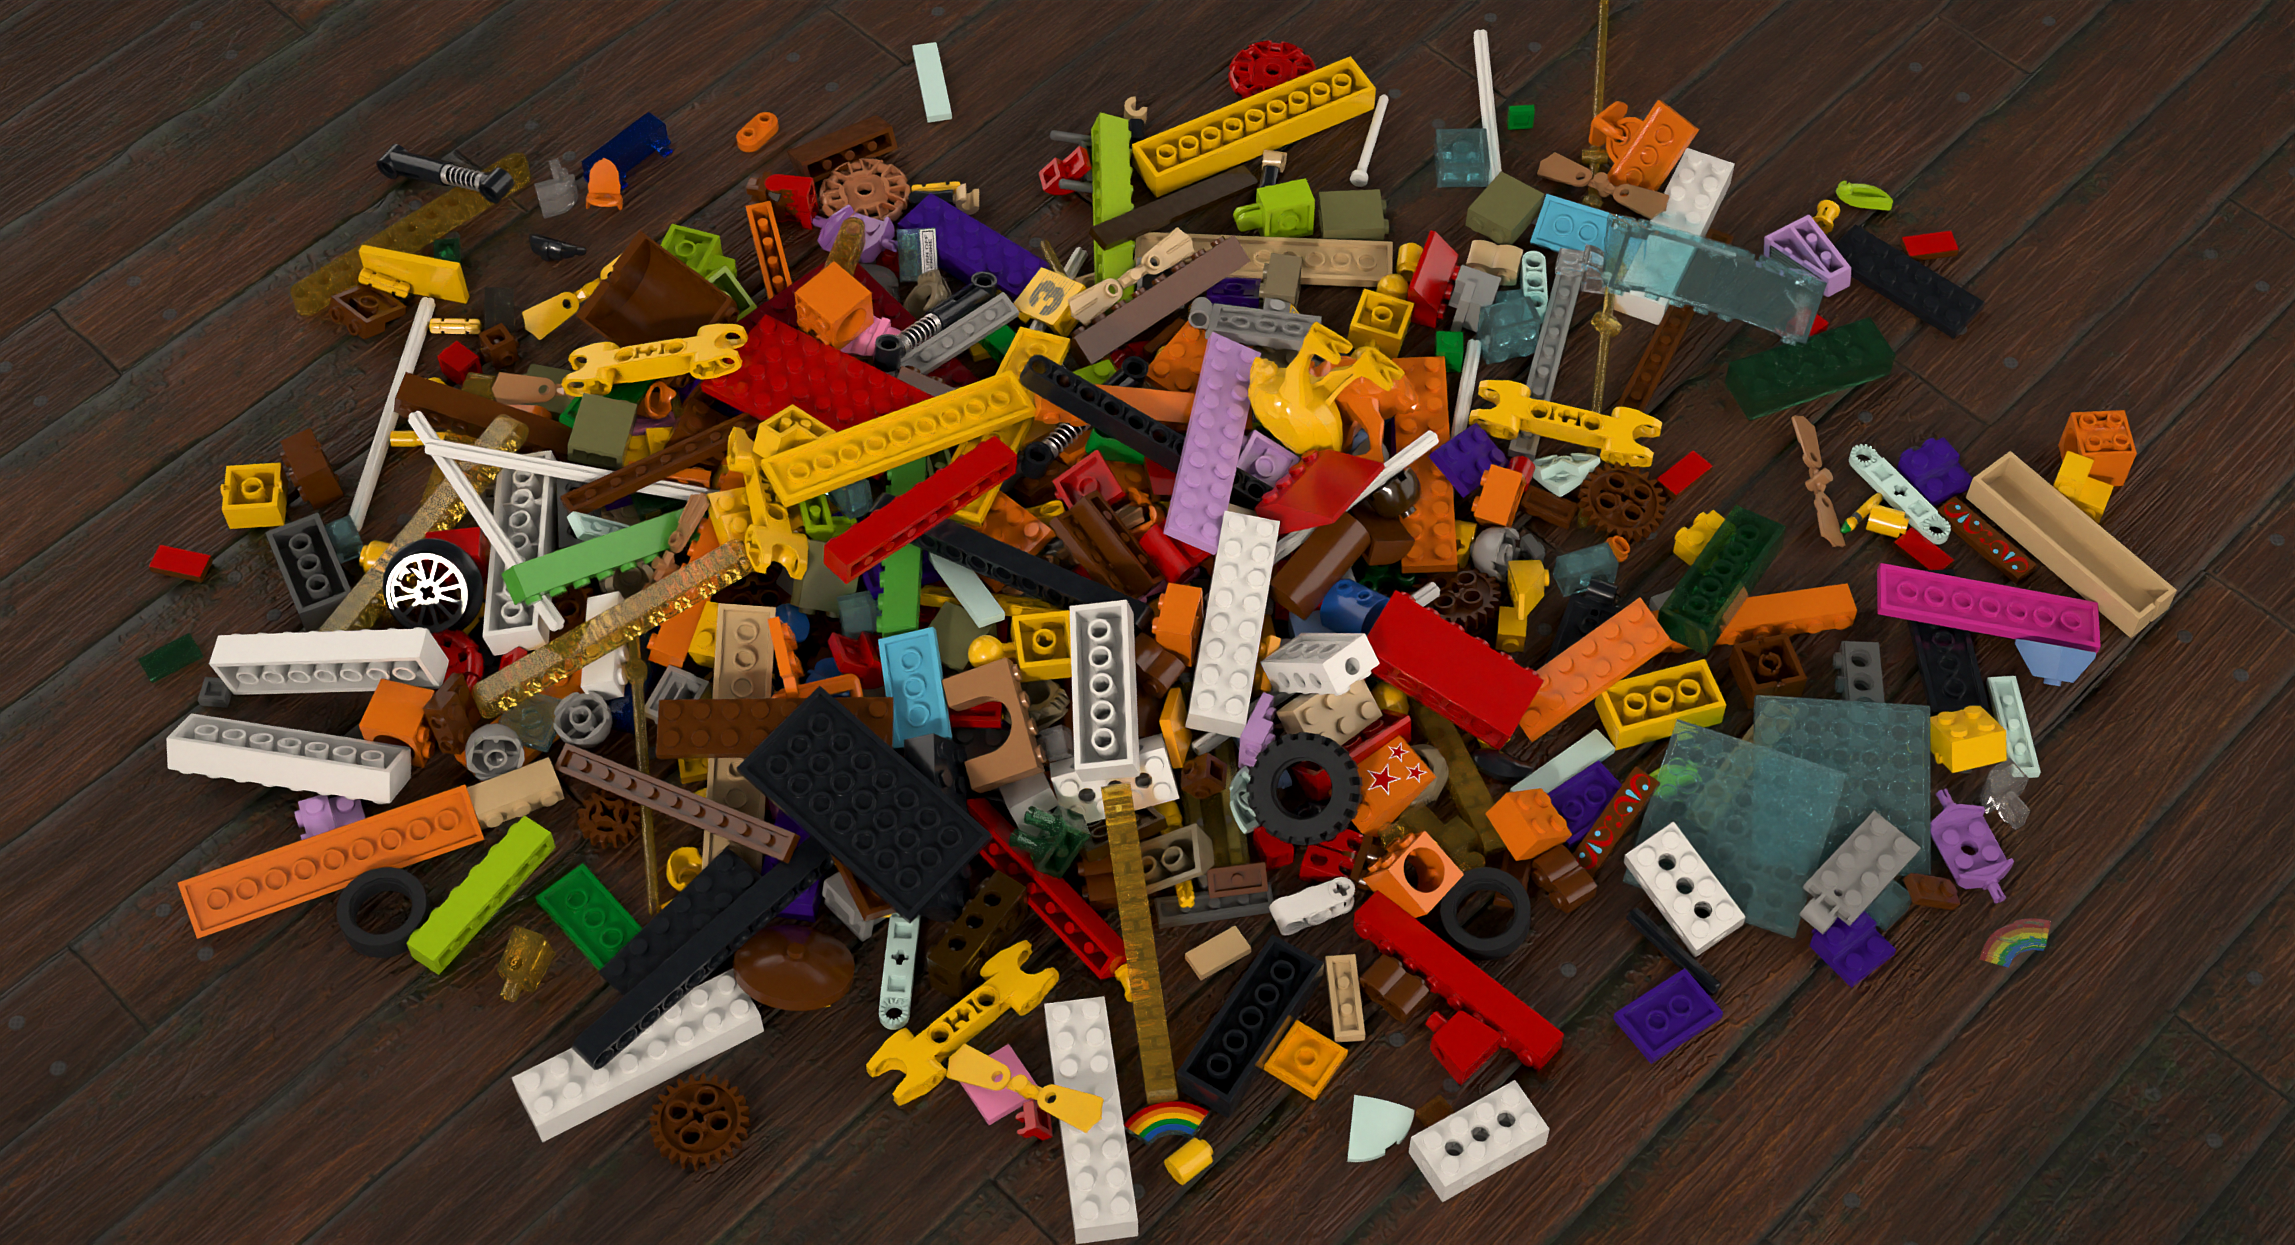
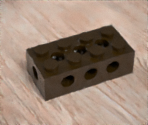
M999 870L991 878L987 877L983 881L977 896L966 902L961 916L957 921H952L947 926L944 937L939 943H934L927 953L930 985L956 1002H960L981 977L980 971L985 963L1005 947L1029 916L1026 886Z

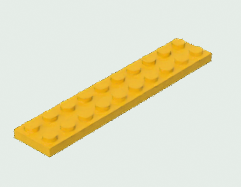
M1020 327L995 375L1012 370L1034 405V392L1025 388L1020 382L1022 370L1034 355H1043L1062 365L1071 347V339ZM1034 417L960 443L949 464L954 462L960 455H965L973 450L980 442L987 441L994 435L1017 454L1034 421ZM1002 483L957 511L948 519L981 527Z
M1008 370L761 460V468L783 506L787 508L1034 417L1036 408L1012 370Z

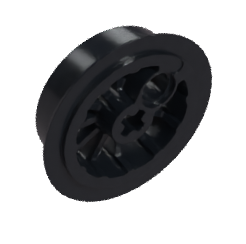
M426 538L406 544L392 556L383 576L382 587L385 603L395 620L405 629L427 628L430 633H437L446 629L454 632L456 630L462 631L476 618L483 602V580L476 563L462 548L445 540ZM424 559L434 561L430 576ZM417 561L418 565H413L412 562ZM440 563L449 568L441 578L437 576ZM407 573H415L418 576L417 585H411L407 581ZM451 573H454L459 582L446 585L444 580ZM429 585L434 587L433 595L428 594ZM400 587L402 590L408 593L402 595V593L400 592ZM460 588L461 598L447 594L446 591ZM416 598L417 600L407 608L403 600ZM443 600L458 604V610L454 612ZM421 603L422 608L418 617L412 613V610ZM428 606L430 607L433 621L425 618ZM437 606L449 617V619H440Z

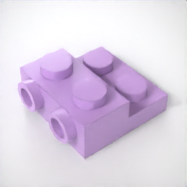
M1253 430L1248 436L1243 435L1237 467L1274 488L1276 486L1275 483L1289 473L1288 469L1297 464L1300 458L1260 432Z
M1265 692L1262 693L1240 736L1239 768L1247 766L1250 770L1251 766L1254 767L1257 761L1255 758L1259 752H1263L1267 748V744L1275 740L1276 735L1273 734L1275 724H1273L1276 709L1273 708V695Z
M318 795L299 801L300 810L294 811L299 828L305 827L306 831L305 834L301 835V840L366 818L361 799L350 800L345 798V796L329 799L328 795Z

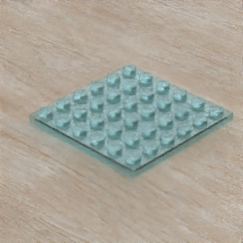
M1756 695L1754 697L1752 866L1818 870L1875 810L1921 847L1916 856L1898 875L1907 876L1910 873L1930 876V706Z
M1677 719L1657 778L1660 786L1650 798L1634 848L1674 822L1745 915V923L1794 939L1801 919L1799 914L1804 909L1809 894L1803 889V886L1816 872L1847 773ZM1661 862L1659 864L1663 870L1674 868L1670 862ZM1627 868L1623 882L1642 888ZM1686 885L1677 887V890L1682 894L1692 892Z

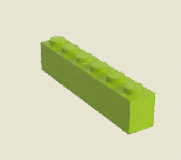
M525 815L518 823H514L509 828L507 835L499 843L491 847L484 860L470 870L468 877L460 886L452 889L448 899L431 912L429 919L420 929H416L410 935L409 941L406 944L411 956L440 975L554 850L556 846L551 832Z

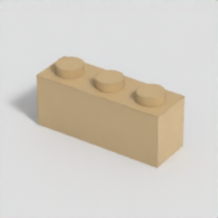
M549 757L467 788L482 830L499 826L502 822L515 817H523L531 811L544 806H552L564 799L559 780Z

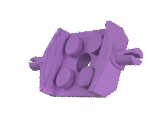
M846 205L827 219L818 215L813 218V225L822 228L818 243L823 250L837 254L844 249L856 261L862 263L873 262L881 251L884 252L885 249L893 252L898 251V241L891 240L895 233L894 225L889 217L881 221L856 212L850 217L854 210L851 205Z
M1947 789L1938 791L1936 796L1944 809L1931 821L1928 831L1957 885L1965 889H1988L1994 903L2004 901L2006 896L1998 883L2010 871L2014 861L2012 858L2006 859L1983 817L1985 812L1984 806L1956 804L1953 802ZM1969 846L1975 850L1976 854H1965L1961 847Z

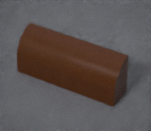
M874 115L788 150L787 153L798 176L811 177L815 183L829 177L830 172L834 168L849 161L851 164L859 161L861 158H876L898 149L892 126L878 115ZM845 164L839 167L837 172L847 170L848 165Z
M1366 498L1346 511L1364 526L1371 538V544L1361 554L1368 565L1395 563L1405 557L1412 549L1415 540L1397 517L1385 518L1379 515Z
M1346 511L1335 523L1318 526L1271 580L1269 598L1305 621L1321 603L1331 587L1343 577L1371 544V538L1367 530L1356 518Z

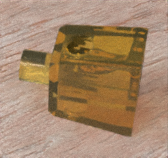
M515 925L497 969V972L505 981L499 994L503 999L515 1003L521 990L533 993L538 987L556 954L542 934Z

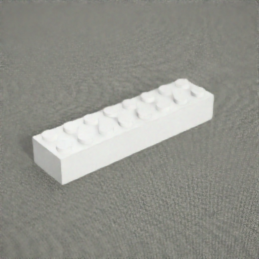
M1689 148L1685 150L1664 194L1670 197L1666 211L1650 220L1616 288L1613 310L1656 325L1660 324L1730 186L1734 163Z
M551 450L522 454L556 460ZM498 467L493 517L524 562L556 551L558 525L557 477ZM491 544L483 626L485 642L494 656L506 654L516 647L526 651L548 648L549 627L533 604L527 606L523 602L514 605L501 575L508 567ZM547 594V596L552 601V597L550 596V594Z
M1224 511L1186 718V728L1240 738L1246 726L1280 521Z
M416 627L413 629L389 628L387 630L362 629L361 631L336 630L334 632L310 631L306 633L283 632L277 634L218 635L209 664L234 695L375 691L381 679L425 689H439L443 685L449 659L427 628Z
M190 714L167 737L168 769L178 770L183 774H204L210 778L223 777L234 779L237 782L261 783L267 787L281 786L290 788L293 791L306 790L317 792L320 795L345 796V798L350 800H371L377 804L391 803L411 778V747L198 714Z
M733 969L693 988L601 1069L594 1070L571 1048L512 1077V1080L542 1142L764 1032L761 1015L751 997L736 982Z
M1105 997L1044 1004L1054 1085L1096 1095L1104 1099L1102 1120L1093 1125L1088 1133H1084L1059 1119L1076 1244L1138 1236V1218Z

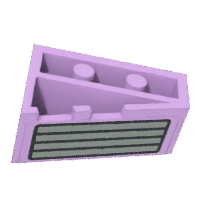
M1809 214L1764 237V255L1823 295L1829 297L1850 286V265Z

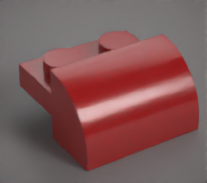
M1165 519L1159 525L1155 524L1140 539L1139 544L1165 576L1167 584H1182L1195 573L1194 570L1213 554L1163 534L1166 523Z
M862 631L859 639L856 640L832 632L828 644L838 670L844 675H856L860 680L862 689H875L884 686L878 639L883 637Z

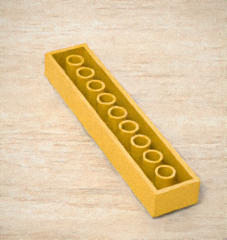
M1350 56L1132 144V165L1154 196L1158 198L1261 156L1264 149L1273 151L1373 110L1376 88Z

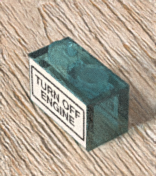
M936 228L897 230L900 282L917 281L919 275L929 270L938 269Z

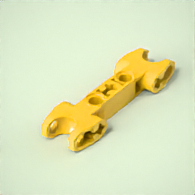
M711 324L699 328L697 336L683 339L676 338L627 346L621 349L612 342L594 343L578 348L569 355L568 360L576 372L566 375L561 385L567 395L582 397L583 393L607 395L611 392L613 384L639 382L683 375L689 372L697 379L717 378L733 373L742 366L739 353L734 349L742 347L747 342L748 335L744 327L737 324ZM727 333H736L741 338L727 339L725 335ZM584 357L587 359V363H580L576 358ZM731 358L735 363L726 364L722 359ZM583 382L584 386L582 388H574L569 383Z
M1509 380L1480 381L1478 395L1496 404V407L1492 409L1471 410L1469 424L1472 426L1477 423L1487 434L1493 437L1514 440L1517 438L1519 430L1544 437L1601 449L1600 458L1609 464L1614 465L1615 462H1618L1622 467L1626 463H1629L1630 467H1649L1652 465L1654 452L1635 442V439L1639 437L1654 438L1660 436L1662 422L1652 416L1627 407L1614 408L1611 416L1602 415L1593 411L1545 400L1530 398V388L1518 382Z
M733 427L728 439L726 459L729 470L743 473L746 484V492L753 525H749L745 534L747 556L754 570L759 573H766V569L771 564V561H776L786 567L790 577L802 580L807 571L809 547L807 537L803 533L791 531L788 510L783 506L761 468V460L764 458L752 451L754 441L748 437L745 430Z
M1027 940L1000 951L988 960L980 971V975L986 982L931 1023L915 1037L907 1028L900 1029L889 1037L866 1064V1069L872 1078L890 1070H900L907 1075L892 1093L894 1101L898 1106L925 1095L936 1087L947 1074V1070L942 1066L941 1062L979 1034L1005 1011L1012 1007L1020 1016L1026 1015L1038 1006L1059 980V972L1054 967L1047 968L1037 974H1026L1020 970L1021 966L1032 954V945ZM985 1001H990L993 1003L990 1006L981 1005V1003ZM941 1037L947 1039L942 1043H937L934 1041L935 1039Z

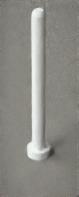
M1385 94L1381 95L1378 99L1357 170H1354L1350 177L1351 183L1358 187H1363L1368 182L1369 176L1366 172L1389 101L1388 96Z

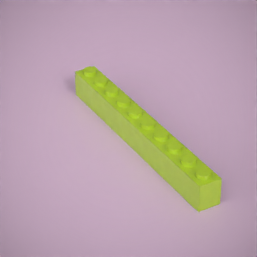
M1101 112L1091 129L1093 226L1134 210V204L1131 203L1133 185H1130V179L1133 169L1130 167L1132 149L1129 148L1131 131L1128 129V120ZM1094 240L1095 285L1110 278L1117 280L1125 272L1135 268L1136 261L1133 260L1135 241L1130 240L1104 251ZM1136 283L1123 289L1122 297L1112 306L1123 299L1126 303L1133 300L1131 294L1135 291ZM1113 286L1108 287L1109 292L1115 294V288ZM1110 307L1104 313L1106 316H1108L1111 313H1113V311Z

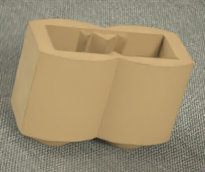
M1474 240L1471 244L1466 266L1500 277L1499 285H1516L1522 264L1523 250L1512 245H1496L1485 240Z

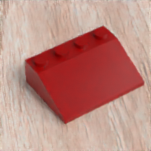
M1312 449L1301 456L1302 459L1299 463L1288 469L1289 473L1279 479L1271 491L1262 496V501L1254 509L1258 517L1280 521L1278 535L1332 524L1385 469V466L1382 462L1330 449L1318 452L1316 449Z

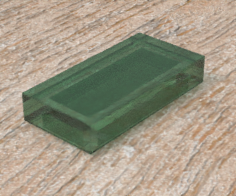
M190 633L139 658L138 661L153 684L203 658V655Z

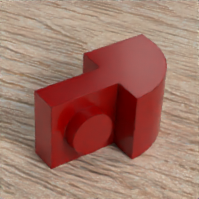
M1079 146L1063 161L1055 157L1039 172L1043 191L1052 195H1066L1075 192L1073 190L1061 189L1058 183L1060 179L1081 181L1080 178L1092 168L1087 149Z

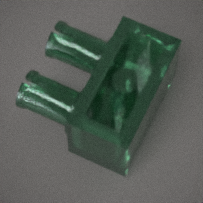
M1060 805L1057 806L1052 814L1030 806L1028 808L1029 811L1025 813L1024 823L1042 829L1038 836H1034L1016 828L1013 832L1017 835L1011 833L1009 845L1029 852L1035 870L1061 879L1091 835L1083 814Z

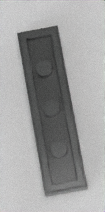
M1267 882V892L1211 899L1209 898L1208 891L1194 892L1195 904L1191 908L1188 906L1185 908L1180 907L1177 895L1154 898L1158 928L1271 913L1269 906L1274 902L1270 882Z

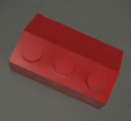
M1430 230L1410 282L1407 301L1414 303L1410 322L1436 328L1438 320L1443 319L1447 309L1445 301L1451 299L1454 290L1452 283L1456 281L1461 266H1457L1459 255L1436 231Z

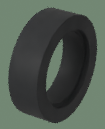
M393 867L376 868L360 874L345 887L337 904V919L347 942L357 952L374 958L393 957L408 951L406 943L409 941L410 935L416 929H420L431 914L430 903L420 881L411 873ZM383 891H396L411 899L412 910L409 918L401 927L390 933L371 934L363 931L356 924V917L360 906L374 894Z
M1482 867L1464 872V875L1441 900V921L1447 940L1457 951L1473 959L1495 960L1511 954L1523 943L1530 928V901L1526 890L1515 877L1500 869ZM1478 890H1493L1503 894L1510 900L1515 910V917L1511 926L1502 934L1492 938H1479L1469 934L1460 926L1456 917L1458 906L1466 896Z

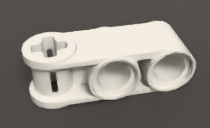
M1337 877L1323 884L1308 887L1296 894L1281 897L1272 902L1269 910L1281 935H1291L1301 929L1321 924L1328 919L1351 911L1354 907L1353 896L1355 887L1350 879Z

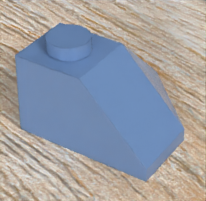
M2016 639L2015 645L2031 674L2043 677L2044 684L2061 686V681L2074 683L2096 657V652Z

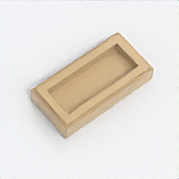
M1233 926L1185 953V959L1199 979L1203 980L1251 953V947L1237 927Z

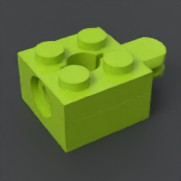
M1306 178L1292 180L1286 183L1258 188L1256 203L1236 208L1233 217L1241 232L1258 228L1261 237L1300 238L1313 235L1315 199Z
M671 224L660 246L704 278L715 269L725 265L734 277L737 278L735 260L723 256L720 236Z

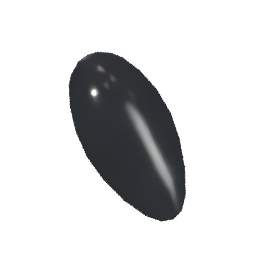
M1494 748L1476 749L1468 755L1467 765L1470 769L1474 770L1476 768V770L1503 782L1522 781L1532 774L1533 766Z

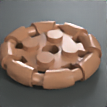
M861 158L857 162L850 164L848 161L834 168L830 172L829 178L824 179L822 182L819 199L820 203L823 204L822 209L828 218L846 205H851L854 213L850 217L855 212L868 217L870 214L877 213L878 216L871 218L884 221L886 217H889L893 223L902 216L901 211L907 209L910 202L908 196L911 193V189L907 184L906 176L896 166L884 164L883 160ZM845 164L848 165L847 170L837 172L839 167ZM863 190H868L870 192L867 195L859 194V192Z

